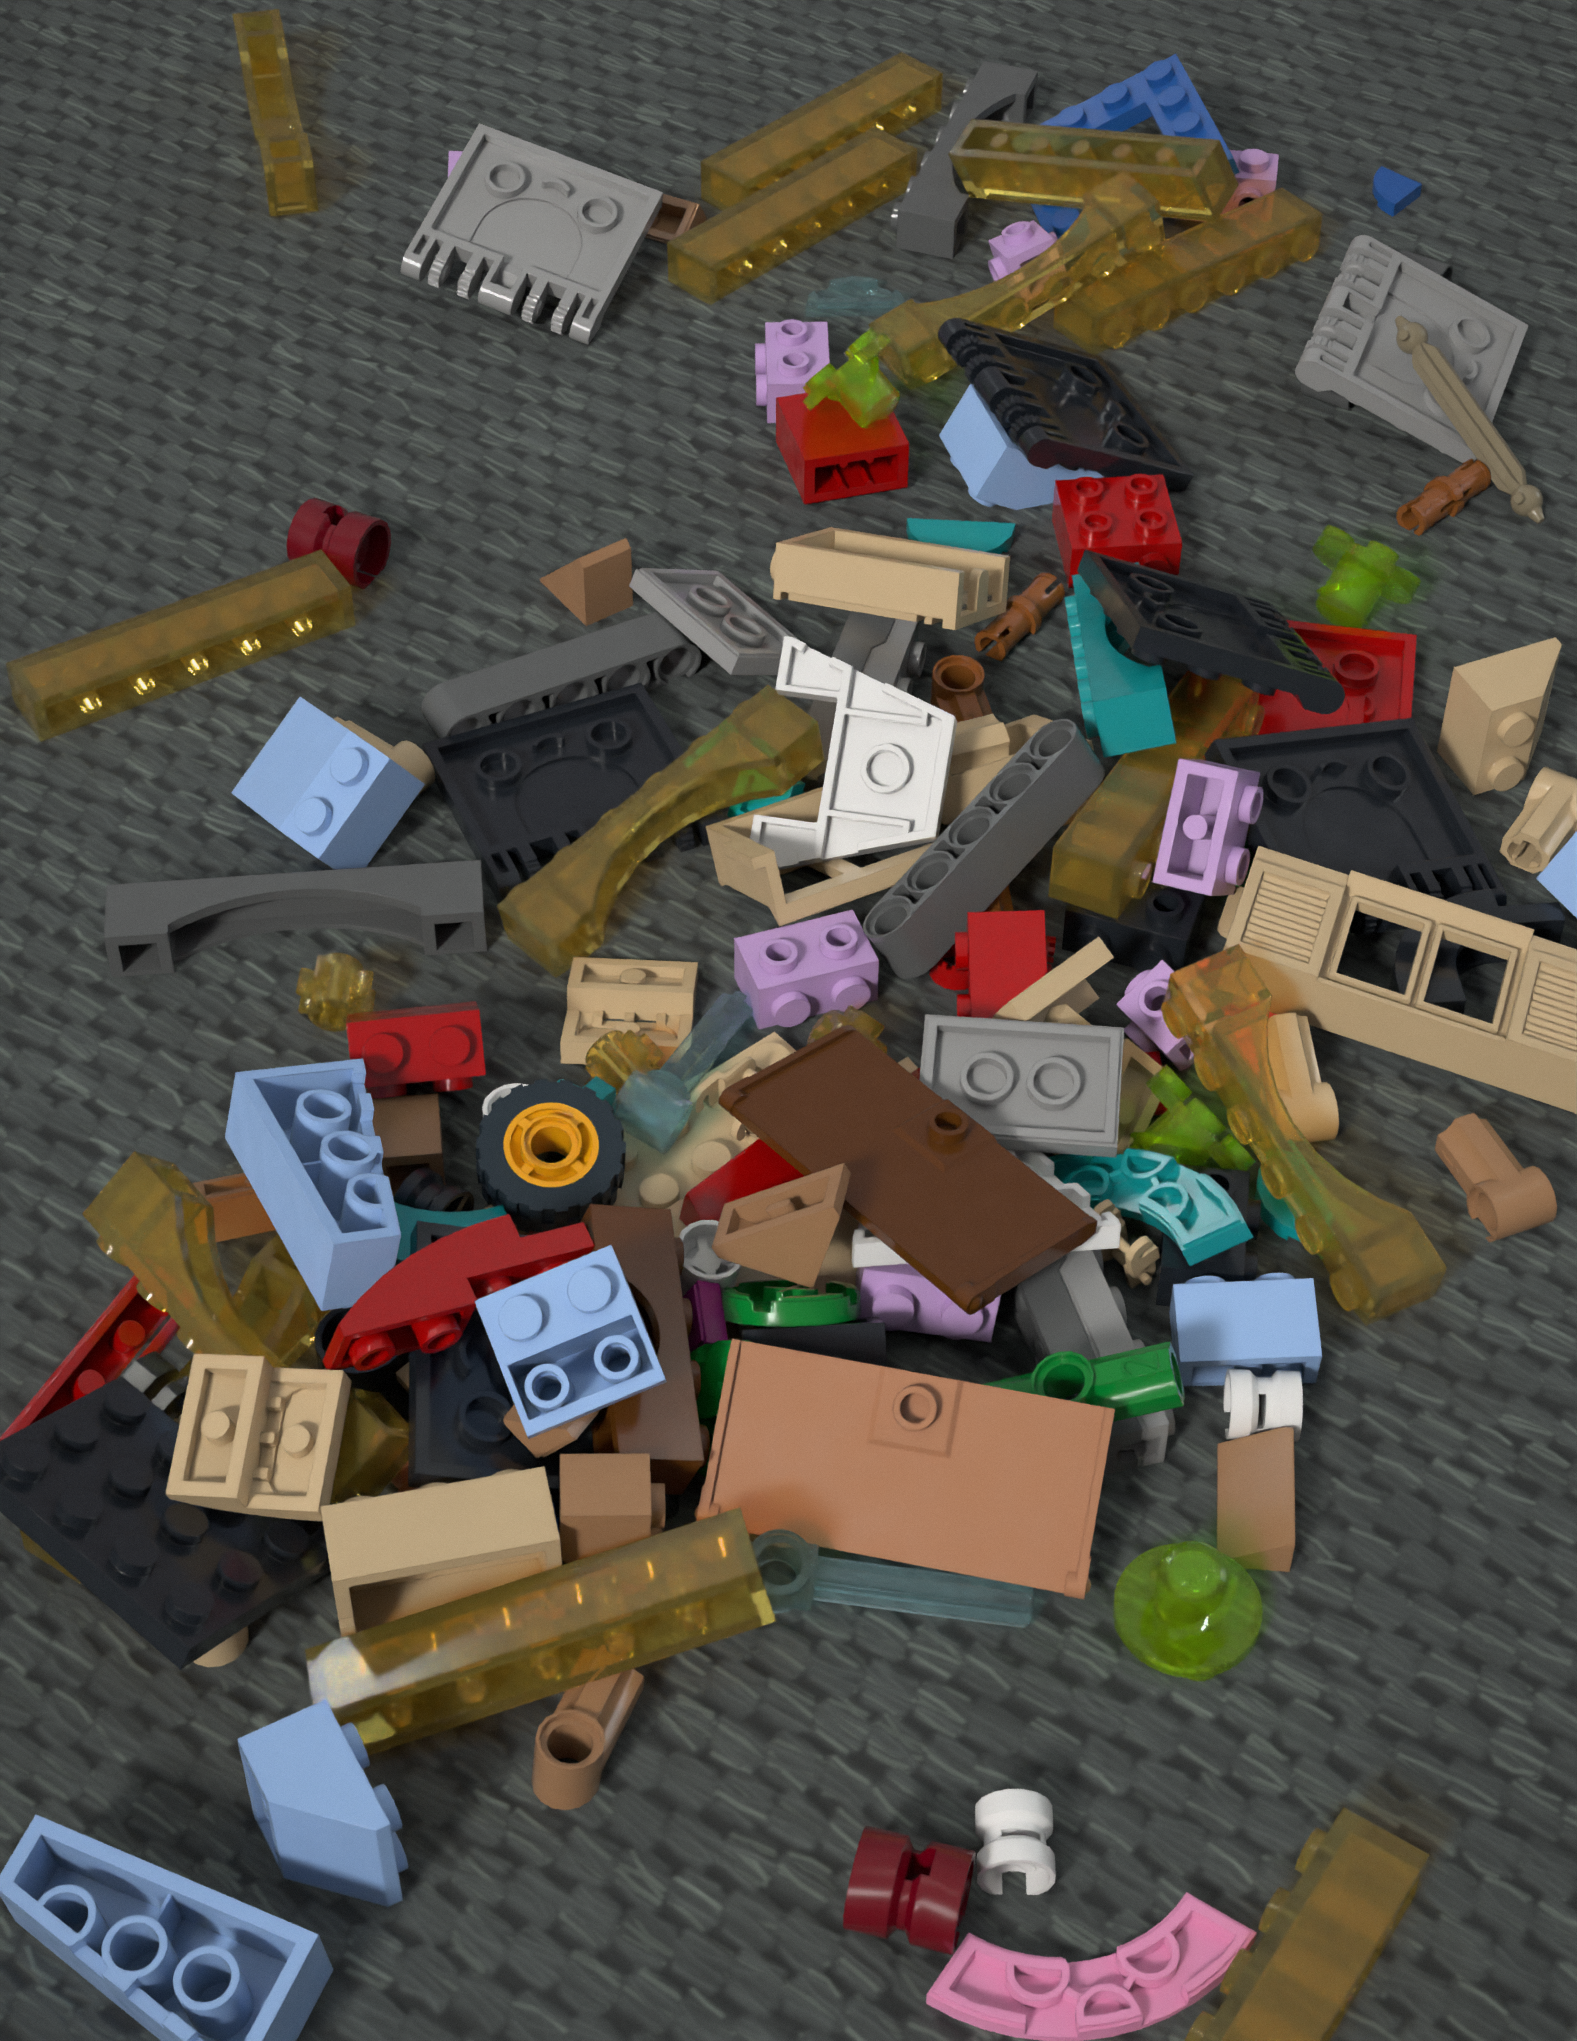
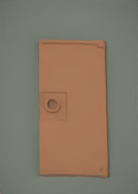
M732 1339L706 1479L702 1485L699 1505L695 1509L696 1525L717 1529L718 1527L1059 1592L1064 1593V1596L1084 1600L1085 1595L1091 1589V1581L1088 1577L1092 1558L1090 1553L1115 1409Z

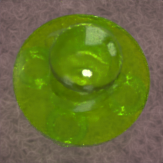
M871 327L844 352L849 360L843 366L836 370L829 363L805 383L803 389L808 396L802 402L811 411L825 399L829 398L830 400L840 402L861 428H870L881 423L895 410L900 401V393L879 369V358L877 357L894 340L886 331L878 335L873 327Z
M1331 525L1325 526L1312 547L1315 556L1332 570L1326 584L1316 590L1319 596L1315 601V606L1327 621L1336 626L1361 628L1363 624L1368 625L1366 619L1380 596L1395 603L1409 604L1421 583V580L1416 575L1395 565L1399 555L1389 547L1373 540L1369 541L1367 546L1364 547L1355 543V540L1349 534Z
M1167 1064L1146 1082L1149 1089L1168 1110L1144 1132L1129 1134L1134 1141L1128 1148L1154 1151L1172 1156L1177 1164L1200 1166L1211 1156L1223 1169L1247 1171L1257 1162L1231 1133L1222 1140L1218 1138L1227 1128L1201 1100L1195 1097L1188 1104L1184 1101L1193 1092Z
M1183 1541L1162 1545L1136 1557L1122 1572L1116 1585L1113 1602L1114 1628L1129 1651L1140 1661L1157 1671L1176 1677L1187 1678L1192 1681L1212 1679L1217 1674L1228 1671L1243 1661L1256 1644L1263 1615L1261 1596L1249 1573L1226 1554L1200 1541Z

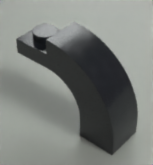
M1492 889L1467 892L1445 899V901L1534 929V936L1560 944L1565 917L1559 902L1498 906ZM1407 928L1396 951L1389 990L1404 995L1421 936L1420 931ZM1441 939L1424 1002L1464 1014L1467 1000L1459 976L1474 967L1490 963L1507 962V960Z

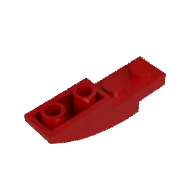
M510 1214L473 1224L442 1237L415 1252L372 1285L341 1320L322 1360L326 1370H342L354 1366L358 1371H366L385 1364L393 1356L421 1349L424 1353H436L449 1348L461 1338L475 1308L478 1311L475 1300L590 1254L595 1245L584 1222L520 1238Z

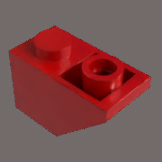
M1045 910L967 912L966 932H955L956 970H968L969 994H957V1016L992 1019L1005 1004L1047 974Z

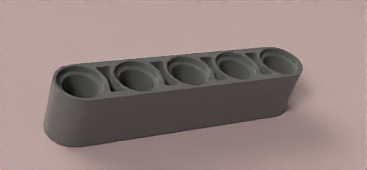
M653 612L444 681L434 686L426 694L422 701L421 711L437 737L441 739L637 683H642L646 691L670 684L667 681L669 679L684 674L688 677L693 676L700 666L702 657L698 647L659 612Z
M1059 719L1041 727L868 913L863 924L864 933L898 977L903 979L916 978L930 970L955 944V932H966L967 912H984L1103 781L1105 775L1104 765L1073 721L1070 719Z

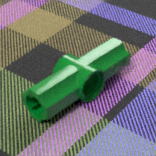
M1170 1341L1090 1360L1072 1351L1056 1352L1045 1357L1036 1366L1033 1373L981 1384L1063 1400L1073 1394L1080 1393L1069 1401L1115 1409L1113 1422L1184 1406L1183 1400H1185L1182 1377L1176 1354Z

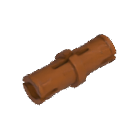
M1469 459L1448 476H1437L1426 484L1424 491L1419 496L1399 507L1396 516L1398 525L1409 531L1419 525L1414 530V534L1420 536L1446 516H1456L1462 511L1464 504L1469 499L1489 487L1491 484L1490 471L1480 460L1473 462V459Z
M1040 573L1020 595L1009 597L1006 603V612L999 614L975 636L974 643L977 651L980 652L992 640H995L997 643L985 655L1002 661L1026 634L1031 632L1034 635L1042 626V618L1063 601L1065 590L1062 583L1058 584L1049 594H1046L1045 590L1057 578L1049 573Z

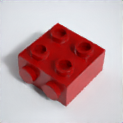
M879 381L776 397V443L804 504L908 487L909 442Z
M1134 474L1124 477H1080L1070 480H1055L1052 522L1068 588H1074L1072 575L1079 574L1077 569L1085 549L1131 563L1139 562V565L1179 576L1182 539L1163 474Z
M476 1001L347 1014L346 1028L350 1060L363 1058L366 1069L364 1085L367 1088V1093H371L372 1099L406 1095V1083L432 1081L433 1089L436 1092L468 1089L473 1087V1076L486 1075L480 1011Z

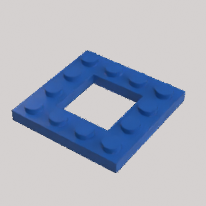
M1176 54L1165 60L1152 63L1144 71L1120 83L1106 87L1101 93L1078 105L1065 108L1059 115L1034 128L1025 129L1018 133L1016 137L1003 143L1004 149L1041 227L1047 233H1055L1062 246L1065 259H1071L1240 173L1234 157ZM1153 117L1172 155L1147 165L1143 170L1116 184L1102 188L1098 193L1084 200L1065 161Z

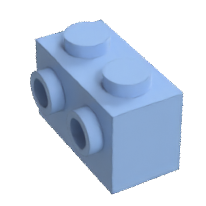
M1268 1273L1257 1277L1254 1281L1225 1282L1224 1279L1217 1276H1199L1186 1281L1185 1284H1173L1169 1311L1171 1337L1183 1386L1224 1385L1227 1369H1249L1256 1377H1271L1277 1370L1299 1371L1302 1384L1316 1383L1322 1359V1349L1313 1278L1295 1279L1287 1273Z

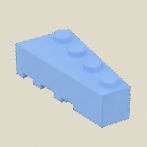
M363 1058L235 1072L225 1139L321 1311L352 1307L372 1285L395 1267L401 1239V1231L389 1177L384 1176L382 1168L384 1152L380 1136H375L373 1127V1101L371 1093H366L364 1085L366 1069Z
M37 1814L34 1816L0 1874V1897L15 1922L161 2041H296L333 1971L319 1934Z

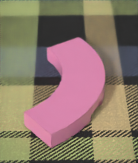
M1186 1892L1177 1906L1149 1931L1130 1942L1117 1946L1116 1953L1092 1960L1067 1963L1063 1957L1024 1954L1002 1948L968 1933L928 1991L926 2004L970 2025L1016 2038L1041 2041H1084L1113 2037L1140 2030L1168 2019L1196 2003L1217 1987L1236 1968L1254 1944L1257 1932Z

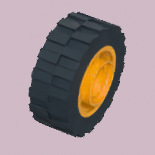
M547 1079L534 1080V1084L524 1087L522 1084L512 1088L511 1093L504 1098L500 1096L491 1105L492 1110L488 1116L484 1114L479 1125L480 1137H476V1173L478 1184H482V1196L487 1205L491 1204L493 1207L503 1205L506 1214H510L513 1223L517 1225V1229L527 1233L530 1230L545 1232L580 1223L590 1204L613 1206L617 1200L618 1188L622 1189L626 1157V1141H623L624 1128L621 1120H616L613 1115V1107L606 1100H600L596 1096L595 1091L586 1086L580 1088L573 1085L572 1081L560 1079V1082H547ZM553 1151L562 1154L566 1158L556 1163H547L539 1160L536 1156L543 1152Z

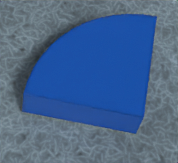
M1381 166L1374 175L1372 192L1378 201V207L1385 213L1395 216L1420 197L1422 184Z

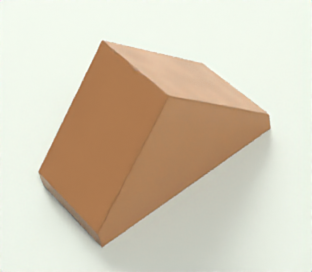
M625 538L580 557L542 577L540 582L586 626L633 606V589L629 587L632 580L631 547L629 542Z
M845 1163L725 1203L711 1248L718 1258L813 1288L840 1219L851 1175Z

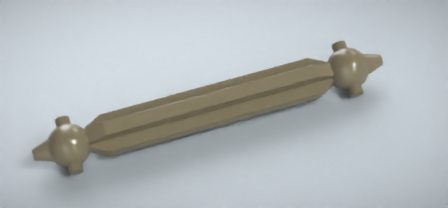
M1398 316L1395 319L1398 331L1396 335L1398 347L1404 353L1412 354L1414 370L1477 460L1486 465L1496 487L1500 491L1511 495L1510 505L1512 510L1517 515L1528 517L1537 524L1544 522L1545 518L1542 511L1543 495L1537 487L1527 484L1526 470L1442 351L1428 343L1426 328L1420 323L1410 322L1403 316Z

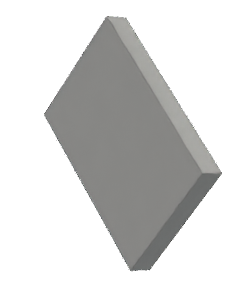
M640 568L635 570L629 585L630 588L730 675H778L784 636L798 639L719 571Z
M925 1014L919 1080L942 1099H949L993 1134L996 1141L1006 1150L1116 1158L1124 1028Z

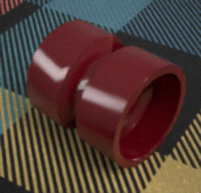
M311 498L299 507L293 517L287 537V556L290 563L298 568L322 576L329 571L331 578L360 589H365L376 577L358 572L357 570L377 576L385 568L391 547V531L388 523L382 519L358 511L348 513L347 509L318 498Z
M866 1825L858 1844L850 1875L843 1915V1928L886 1940L898 1929L905 1931L911 1946L954 1955L960 1935L956 1928L960 1927L969 1899L975 1865V1851L931 1841L922 1851L913 1848L909 1835Z

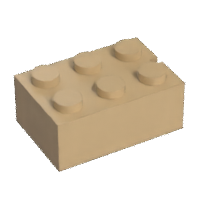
M544 1466L526 1470L507 1469L499 1471L492 1476L448 1484L441 1482L429 1483L415 1490L376 1497L357 1496L343 1503L321 1506L345 1661L566 1620L560 1536Z

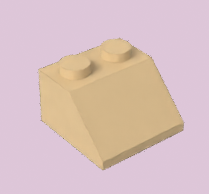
M1556 637L1453 668L1437 752L1473 795L1493 789L1507 791L1525 779L1543 729L1562 646Z

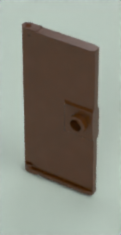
M852 1025L841 1026L754 1075L743 1078L727 1087L719 1097L718 1103L723 1109L740 1121L802 1175L807 1176L845 1163L851 1175L842 1208L968 1315H972L992 1303L995 1298L1082 1245L1096 1233L1098 1222L1096 1219L1089 1216L996 1141L995 1136L949 1099H942L859 1033Z

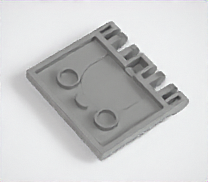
M479 123L406 250L401 264V274L418 281H423L429 271L428 284L440 288L451 272L454 259L465 262L467 265L460 275L457 284L458 296L466 299L471 298L480 283L483 270H486L488 273L482 282L478 294L479 304L513 316L523 300L526 287H531L532 289L523 306L521 320L534 324L544 308L547 295H552L561 300L552 315L551 331L563 335L570 325L578 305L580 307L573 319L569 338L589 345L599 330L608 306L662 207L663 192Z
M1367 235L1355 237L1351 241L1339 269L1341 273L1335 278L1318 320L1315 323L1312 331L1314 335L1311 337V340H1308L1296 366L1295 374L1297 379L1317 392L1332 390L1351 403L1363 407L1393 424L1399 430L1406 431L1461 463L1469 459H1473L1474 462L1477 458L1414 370L1412 354L1404 353L1398 347L1396 342L1398 331L1395 319L1398 316H1403L1410 322L1420 323L1426 328L1428 343L1442 351L1491 422L1494 419L1528 325Z

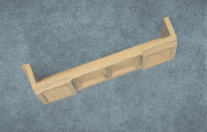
M1258 846L1245 886L1235 887L1234 895H1228L1218 924V932L1227 940L1210 987L1212 993L1275 1014L1296 1012L1299 1016H1307L1308 1023L1311 1026L1577 1114V949L1534 936V929L1353 870L1347 875ZM1355 910L1421 932L1404 995L1336 973ZM1441 939L1507 960L1492 1023L1424 1002Z

